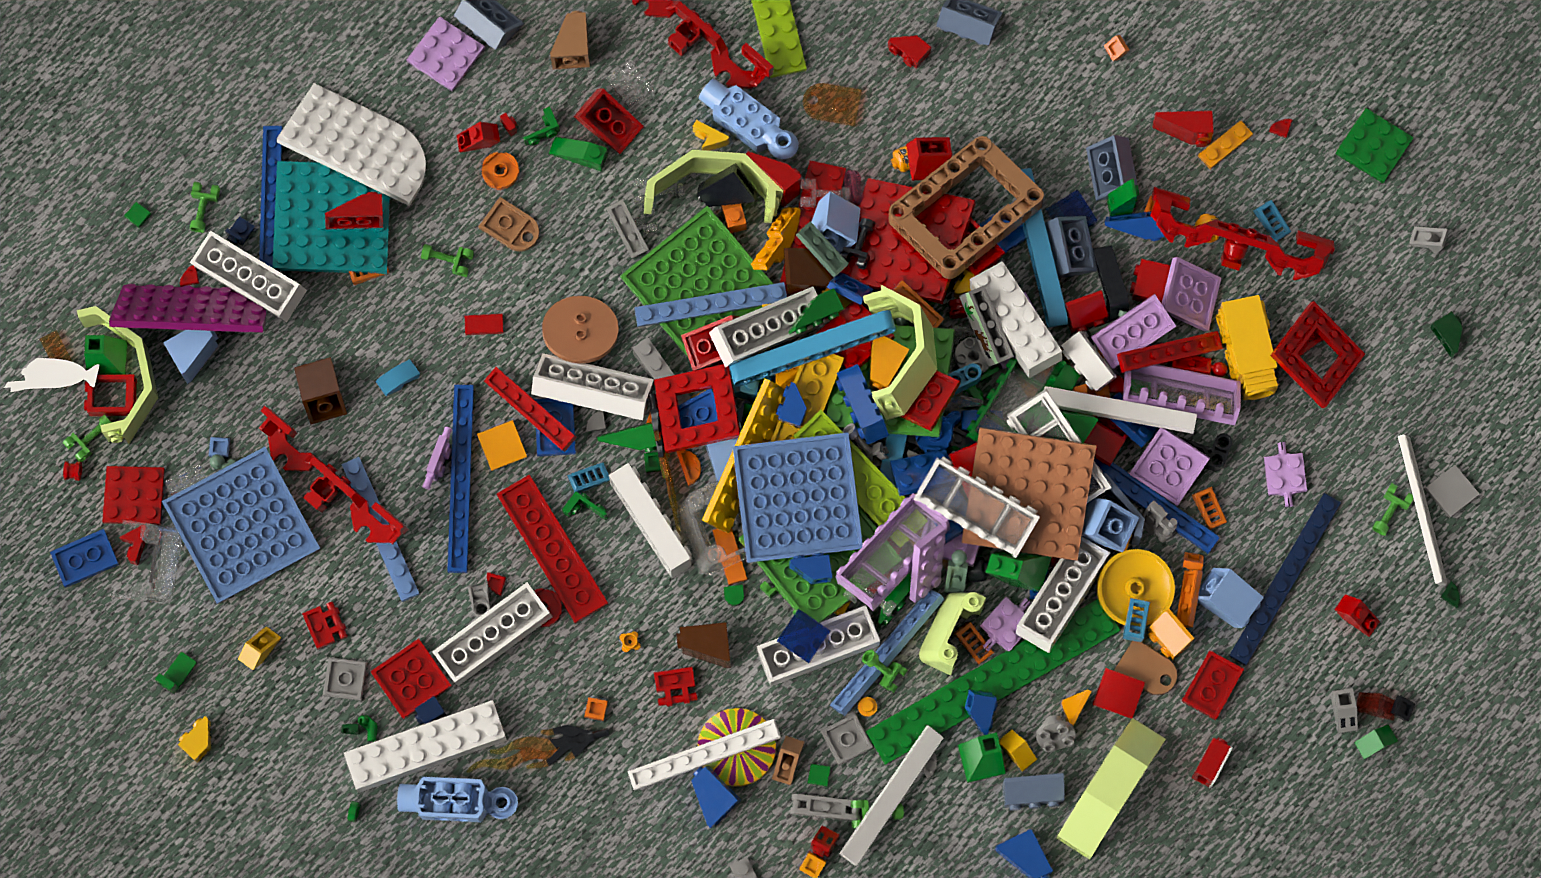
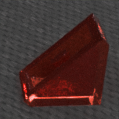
M1359 692L1356 703L1357 712L1393 721L1394 715L1390 711L1395 700L1381 693Z

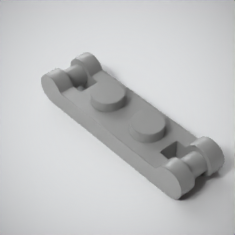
M792 794L793 807L790 808V814L846 821L860 820L861 818L859 815L861 808H852L851 814L845 813L846 807H851L852 800ZM801 802H807L806 809L800 808Z

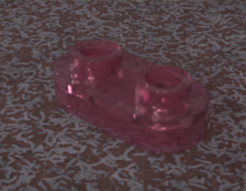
M847 170L844 177L846 199L850 203L859 206L861 201H863L860 185L861 176L857 170Z

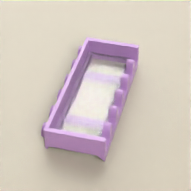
M1162 365L1124 372L1123 401L1194 413L1200 419L1230 425L1236 424L1240 412V381Z
M914 493L902 501L898 510L893 511L889 515L884 525L881 524L876 529L875 534L871 538L866 539L862 548L858 552H854L849 562L845 566H841L836 573L837 583L860 599L872 611L882 603L912 570L914 544L938 525L945 528V534L950 529L949 520L936 510H932L922 502L914 500Z

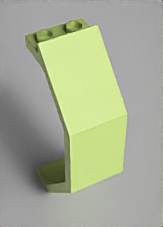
M691 150L647 181L644 214L652 213L653 201L656 195L688 174H718L735 163L765 201L764 223H772L773 216L776 217L783 190L745 153Z
M881 285V291L863 296L864 303L868 305L871 314L889 310L893 319L904 318L913 323L916 335V349L892 384L887 388L872 392L873 400L885 419L888 420L905 415L937 371L933 326L921 306Z
M94 306L77 310L78 318L85 328L104 325L136 348L144 389L124 420L101 425L102 433L108 442L119 443L125 438L127 443L130 444L158 400L148 348L142 338L128 328L109 327L110 316L98 307Z
M1132 718L1059 832L1057 839L1090 860L1166 739Z

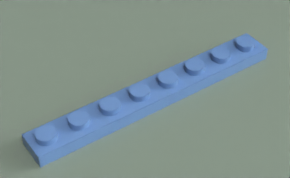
M782 282L635 307L634 310L637 326L642 327L761 307L762 304H772L787 297L785 284Z
M360 457L341 464L348 480L351 481V487L368 501L370 514L383 525H389L388 521L371 508L375 502L380 503ZM397 542L393 545L391 543H376L401 601L404 602L419 595Z
M931 590L924 598L918 601L876 650L880 662L887 667L889 666L891 661L901 652L903 647L944 601L941 594ZM864 664L830 706L845 716L882 672L874 666L868 667Z

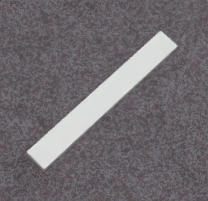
M1044 387V390L1047 389L1053 401L1062 410L1194 434L1197 414L1053 387ZM1041 401V406H1045V407H1046V405L1044 404V402Z
M1400 435L1398 439L1435 584L1445 585L1447 584V579L1411 439L1406 435Z
M772 719L630 770L628 774L633 789L638 790L780 739L781 735L776 720Z
M930 726L925 727L839 853L853 865L857 866L942 741L943 737Z

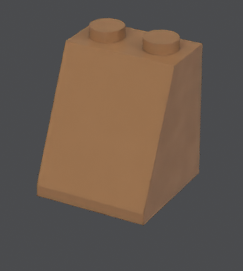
M573 11L566 14L550 53L553 70L590 67L586 12Z

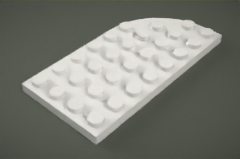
M315 83L277 137V143L408 206L411 205L424 182L426 169L424 152L418 140L408 129Z

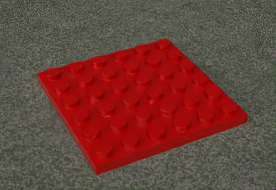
M868 178L858 207L860 208L859 224L862 218L870 219L876 224L873 232H868L861 250L868 253L870 259L866 269L863 270L857 266L858 258L850 256L849 264L841 272L880 291L881 285L893 290L903 280L923 300L943 304L951 279L944 278L890 225L888 220L890 206L914 187ZM944 194L915 218L921 224H925L926 229L934 237L937 236L939 242L948 250H954L964 241L976 202L972 199ZM860 227L858 228V237H859L860 232H861V228H860ZM947 265L948 268L954 267L952 265Z

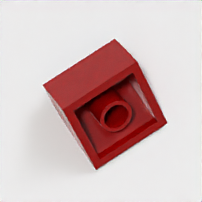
M1102 290L1065 304L1071 334L1079 331L1086 332L1087 328L1092 326L1104 325L1108 319Z

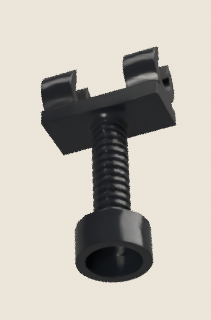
M862 218L859 227L861 232L854 249L843 247V251L840 254L848 263L850 256L858 258L857 266L863 270L866 269L870 257L868 253L861 250L868 232H873L876 225L874 221L867 218Z

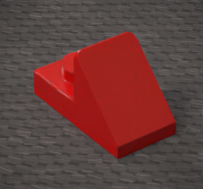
M143 524L120 536L123 542L133 544L127 551L128 561L131 564H139L150 532L147 525Z

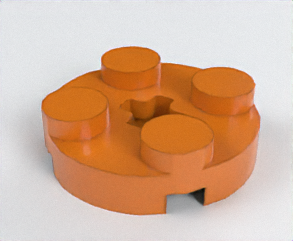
M494 152L483 161L482 177L488 186L497 190H503L511 187L517 181L519 166L517 160L511 154ZM497 167H499V168H503V167H504V168H505V169H504V173H503V174H497V169H496V168H497Z

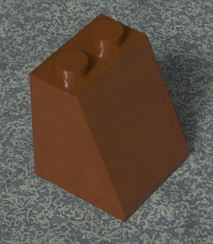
M784 248L787 296L794 295L810 287H814L816 293L825 291L829 282L834 277L810 250Z
M331 357L294 367L302 402L311 425L347 415Z
M726 622L680 627V633H676L678 649H682V654L724 668H731Z

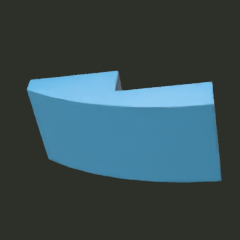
M409 359L379 377L376 383L385 396L401 390L404 384L419 378L420 372Z

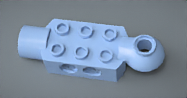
M715 78L707 83L700 93L699 100L713 110V120L756 153L764 151L768 146L769 152L778 159H788L796 154L799 145L797 137L788 130L780 129V118L737 85L727 88ZM782 140L788 142L785 146H781L778 143Z
M422 777L418 785L400 784L397 794L398 811L418 812L423 820L482 822L487 814L492 815L494 818L505 819L513 815L518 805L517 796L511 789L498 787L489 792L481 779ZM500 800H507V805L504 808H498Z

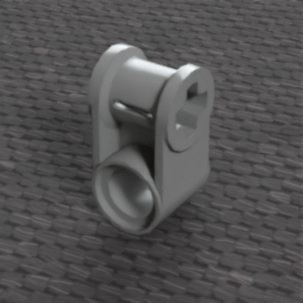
M487 582L473 587L468 585L470 601L477 619L483 615L477 613L479 608L485 607L487 611L491 609Z

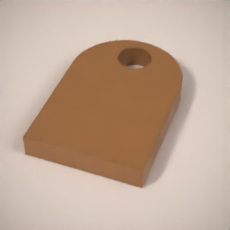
M501 197L478 226L480 230L514 251L529 250L539 239V227L536 221ZM526 233H530L534 237L532 241L525 242L523 236Z
M1132 641L1114 669L1116 672L1144 681L1143 690L1152 695H1163L1169 692L1177 680L1176 668L1169 659L1145 644ZM1162 676L1170 677L1171 684L1168 686L1162 685L1160 678Z

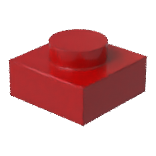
M506 112L499 116L502 125L509 135L513 136L516 134V126L518 125L512 116L509 117Z

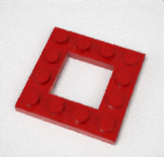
M1313 301L1308 304L1270 356L1321 408H1325L1359 364L1365 353ZM1314 331L1339 355L1322 379L1297 354Z
M722 364L654 379L666 453L739 437L741 432L729 366L725 367ZM713 388L718 421L682 429L677 396Z

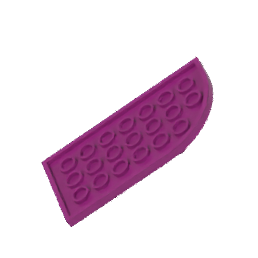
M127 284L122 286L109 319V327L263 333L266 324V309L231 290L229 287L211 288L205 286L194 288L192 286L174 287L172 285L155 286L152 284L139 286Z

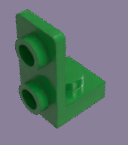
M550 106L543 109L544 116H542V120L546 128L523 137L525 146H535L540 143L541 139L546 137L548 139L553 138L560 131Z
M989 367L986 372L982 373L980 382L996 374L999 368L992 369V367ZM975 385L964 390L973 407L978 406L984 401L980 388H976Z
M575 492L562 509L563 514L570 518L572 514L576 515L581 508L579 504L582 503L604 520L608 518L606 509L598 503L595 505L590 502L591 498L583 492L581 494Z
M180 652L164 676L159 673L155 680L165 689L175 694L197 663L183 652Z

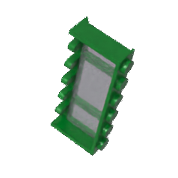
M1015 357L1010 358L1005 365L1008 369L1005 374L1001 372L997 378V387L995 389L992 388L987 394L986 398L989 400L985 405L982 404L976 412L979 416L976 421L972 420L968 425L967 430L969 432L966 436L977 442L980 427L1018 433L1016 429L1012 430L1008 425L1007 414L1042 392L1045 386L1050 387L1067 362L1062 360L1035 376L1028 378ZM1041 401L1017 416L1025 430L1029 425L1030 419L1037 412Z

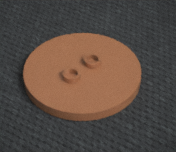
M572 296L562 299L547 311L543 319L542 335L546 346L554 355L568 362L590 363L597 361L614 348L618 339L619 327L614 312L605 303L592 297Z

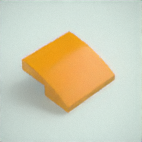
M513 420L477 433L491 471L527 457Z

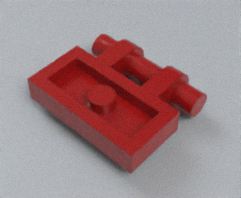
M333 601L326 604L328 608L326 612H323L321 607L318 606L302 613L317 650L335 643L333 635L336 633L339 634L341 640L348 637L345 631L347 629L345 623H342L339 616L340 611L335 607ZM332 618L335 626L329 628L326 619Z
M692 667L654 673L657 693L665 692L664 698H658L659 706L667 705L669 707L675 703L684 702V704H688L690 701L697 700L696 693H688V688L695 687ZM682 689L683 695L671 696L670 691Z

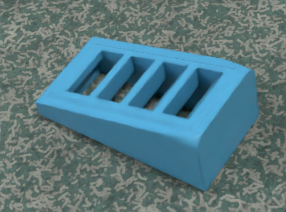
M1272 200L1253 210L1256 217L1275 241L1291 232ZM1269 208L1270 212L1264 215L1263 211ZM1273 214L1275 218L1268 221L1267 218ZM1278 220L1279 224L1272 228L1271 224ZM1280 227L1284 228V230L1280 233H1275V231Z
M603 462L567 475L574 493L578 492L579 494L610 481ZM597 469L601 470L604 478L600 479L596 471ZM591 472L594 473V476L596 478L595 481H593L590 476ZM584 475L587 476V479H588V481H589V483H587V484L585 483V481H584V479H583V476H584ZM577 478L580 479L582 484L581 486H578L576 482Z
M1130 599L1123 639L1136 642L1143 641L1150 602ZM1133 606L1144 608V611L1135 610ZM1132 614L1142 616V619L1132 617ZM1131 622L1141 624V626L1139 627L1130 624ZM1129 630L1137 631L1139 634L1129 632Z

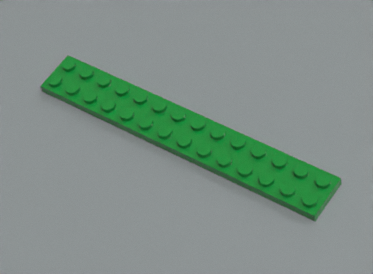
M1097 599L1074 613L1050 653L1025 640L1014 646L1010 651H1005L866 730V734L883 763L887 765L908 753L926 726H930L938 734H941L970 718L965 709L969 689L992 693L998 702L1114 636L1121 630L1116 622L1104 612Z

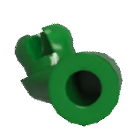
M368 715L359 716L358 724L368 731L367 741L376 742L377 723Z

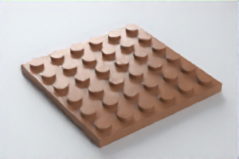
M979 428L972 477L976 478L978 476L987 481L985 485L993 488V486L998 487L1004 491L1003 495L1008 498L1010 496L1017 498L1021 501L1020 505L1025 508L1027 505L1033 507L1038 511L1036 514L1040 517L1020 552L1078 560L1096 445ZM970 485L966 518L990 531L1005 504ZM1010 508L996 535L1016 545L1031 519ZM963 529L962 543L998 548L995 544L982 539L971 530Z

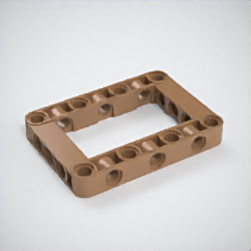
M979 136L893 203L889 209L888 220L890 225L944 278L953 279L1042 208L1044 192L989 138ZM982 165L1017 200L1010 205H1006L992 217L991 221L983 227L980 226L966 237L963 243L956 249L948 250L939 242V238L937 236L934 237L926 229V225L921 224L915 217ZM947 265H952L954 267L948 268Z

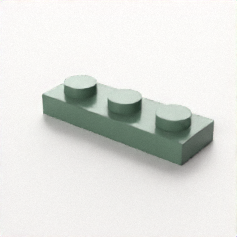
M811 221L796 234L833 277L837 276L849 264Z

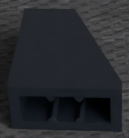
M736 163L700 183L697 190L699 200L708 207L750 203L756 200L757 190Z

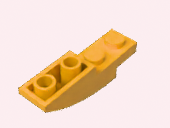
M785 207L775 222L772 223L766 232L770 239L751 263L754 270H769L773 263H781L783 261L784 248L791 247L797 231L801 212L800 208Z

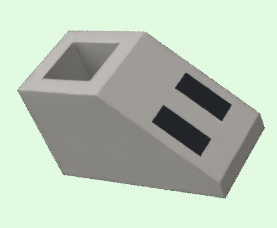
M1353 688L1333 691L1330 697L1338 734L1357 731V706Z

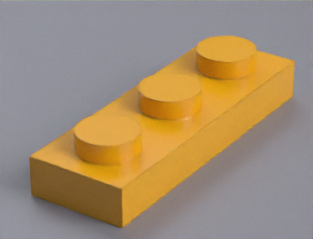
M1240 120L1200 152L1198 157L1209 169H1212L1252 137L1253 133Z

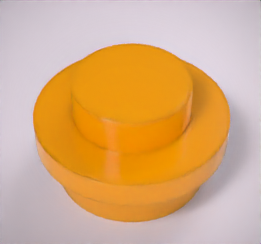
M864 697L858 703V711L861 715L870 717L876 713L877 703L871 697Z

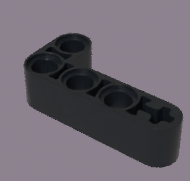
M1108 245L1094 248L1093 253L1106 298V309L1110 314L1109 321H1114L1120 317L1118 316L1119 310L1129 311V300L1113 247Z
M1226 433L1217 435L1212 448L1180 437L1210 457L1204 466L1205 469L1217 472L1224 467L1232 445L1230 435ZM1218 441H1225L1227 447H1220ZM1218 458L1221 464L1215 465L1211 459Z

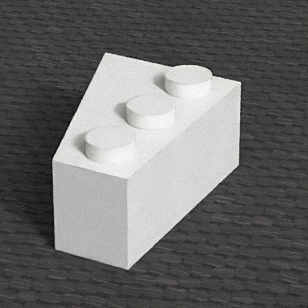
M1079 331L1061 345L1064 349L1062 352L1068 360L1072 359L1076 364L1074 365L1075 370L1080 375L1083 374L1085 376L1087 386L1091 390L1100 391L1117 376L1107 361L1098 353L1096 345H1092L1089 341L1087 332Z

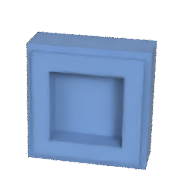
M211 437L209 457L220 454L224 458H229L230 438Z

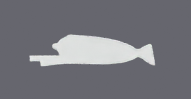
M36 358L21 371V374L25 376V381L7 382L4 388L11 387V392L36 388H61L74 385L82 380H86L92 387H95L99 364L86 371L82 366L71 361Z

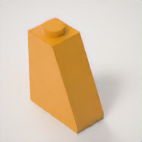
M886 336L872 340L869 385L875 391L887 388L892 384L909 353L908 348Z

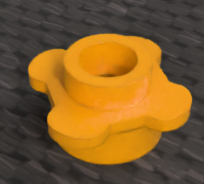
M633 631L620 635L619 639L622 641L623 652L640 649L641 645L638 643L637 632Z

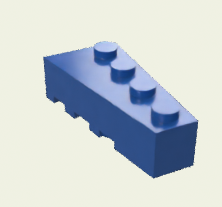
M856 364L838 372L839 380L836 383L840 392L844 390L846 396L843 399L847 408L850 406L853 412L850 415L853 422H858L860 428L857 431L860 438H865L868 445L889 436L883 417L873 400L872 393L868 389L859 365Z

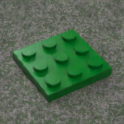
M1365 108L1335 154L1381 183H1384L1414 137Z

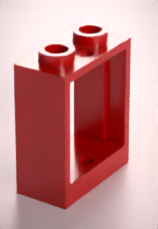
M97 375L96 383L126 382L125 407H94L95 387H92L85 381L87 399L84 400V410L87 411L89 416H128L136 403L137 378L135 375Z

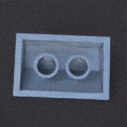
M462 0L454 14L461 24L466 25L476 36L482 38L487 42L488 46L495 50L504 46L524 25L521 20L496 0Z
M946 0L942 6L936 26L945 32L956 33L961 38L975 40L980 45H989L1003 12L970 0Z
M1113 135L1086 147L1096 201L1107 199L1110 192L1130 179H1134V184L1138 185L1129 138Z
M1086 216L1057 217L1045 222L1058 278H1067L1097 271Z
M1064 773L1004 778L1002 784L1005 808L1009 807L1010 811L1021 810V806L1037 809L1041 808L1043 804H1048L1049 807H1058L1065 800Z

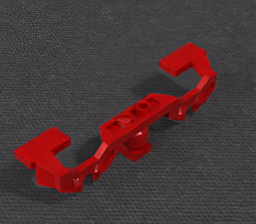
M632 0L634 6L640 1H646L649 4L648 9L644 12L645 16L670 18L676 13L683 20L675 28V34L672 33L668 37V45L681 57L687 52V47L693 46L699 40L700 35L715 48L711 51L714 76L717 77L722 72H728L731 78L725 83L727 87L737 85L739 88L752 89L757 87L766 77L769 78L773 74L774 66L747 43L742 46L741 54L755 65L753 71L742 70L729 59L728 47L722 37L714 31L713 26L709 22H704L700 19L699 14L695 10H690L681 1Z
M1154 187L1152 191V200L1155 203L1150 216L1156 221V225L1167 240L1173 243L1177 235H1184L1186 237L1184 247L1188 248L1211 241L1213 234L1224 237L1226 240L1223 245L1224 251L1221 255V266L1239 271L1242 265L1241 259L1245 257L1250 245L1266 250L1265 258L1277 275L1281 276L1285 268L1291 267L1295 271L1292 279L1298 280L1319 274L1320 270L1324 269L1329 255H1333L1335 250L1333 240L1298 230L1296 244L1315 249L1314 256L1301 259L1285 254L1273 238L1259 233L1253 228L1246 229L1236 223L1229 224L1216 219L1198 226L1185 224L1177 221L1170 210L1171 206L1188 211L1190 208V197L1158 187Z
M264 406L260 410L268 417L259 429L268 435L272 460L275 461L283 454L288 459L283 467L285 471H311L315 467L324 475L323 477H318L310 486L311 492H307L303 497L316 510L323 513L327 508L324 503H330L338 494L337 488H340L353 502L350 505L354 531L357 533L364 526L370 528V535L365 540L368 543H391L393 545L402 533L405 534L409 530L384 506L375 502L371 508L391 525H383L370 514L368 501L350 486V480L343 475L341 477L336 474L338 470L330 463L326 465L313 453H300L287 440V435L292 438L297 435L294 428L268 407Z

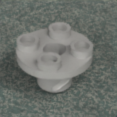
M968 337L958 344L954 353V359L959 369L972 363L979 365L982 373L989 369L977 338ZM976 371L968 372L969 375H978Z
M1058 715L1048 716L1036 732L1037 743L1046 752L1071 747L1074 745L1075 729L1072 724L1063 721Z

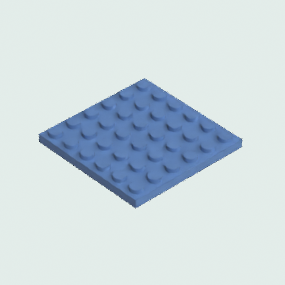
M849 433L732 447L747 563L862 548Z
M266 447L162 501L217 604L320 549Z

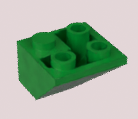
M85 335L84 355L86 371L99 364L97 375H126V340L106 335Z
M997 732L979 736L958 745L967 783L1006 774Z

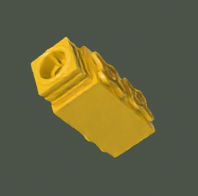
M1259 295L1222 302L1216 315V322L1219 327L1222 344H1226L1225 358L1228 363L1231 380L1234 379L1241 382L1243 400H1256L1275 394L1278 388L1274 369H1277V363L1270 356L1273 348L1268 332L1270 323L1264 301L1260 300Z

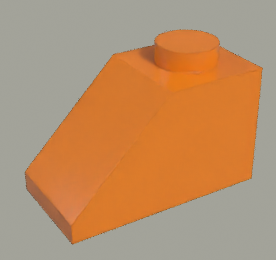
M741 204L721 206L726 227L730 233L747 230Z

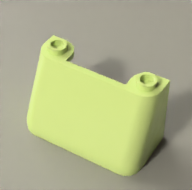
M974 592L949 593L945 597L920 648L919 658L923 663L950 676L952 675L958 652L947 641L959 617L967 620L971 615L981 614L986 597Z

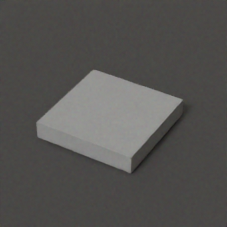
M1456 465L1425 487L1428 494L1449 518L1480 495Z
M328 657L323 696L362 701L367 662Z
M855 713L820 731L838 766L873 749Z

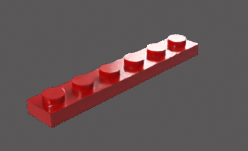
M1218 331L1121 352L1117 354L1121 372L1124 373L1219 351L1223 347Z
M495 367L484 380L487 385L562 451L565 452L577 438L499 368Z

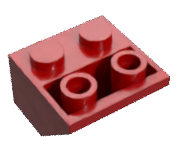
M917 137L906 144L912 181L924 180L952 157L950 137Z
M1095 416L1099 420L1084 443L1096 445L1094 457L1110 466L1128 435L1109 418Z

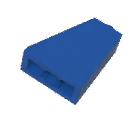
M701 766L694 772L693 775L695 777L691 781L707 826L714 828L741 799L709 766L704 768Z
M1032 829L995 847L998 854L1028 878H1050L1049 875L1053 872Z

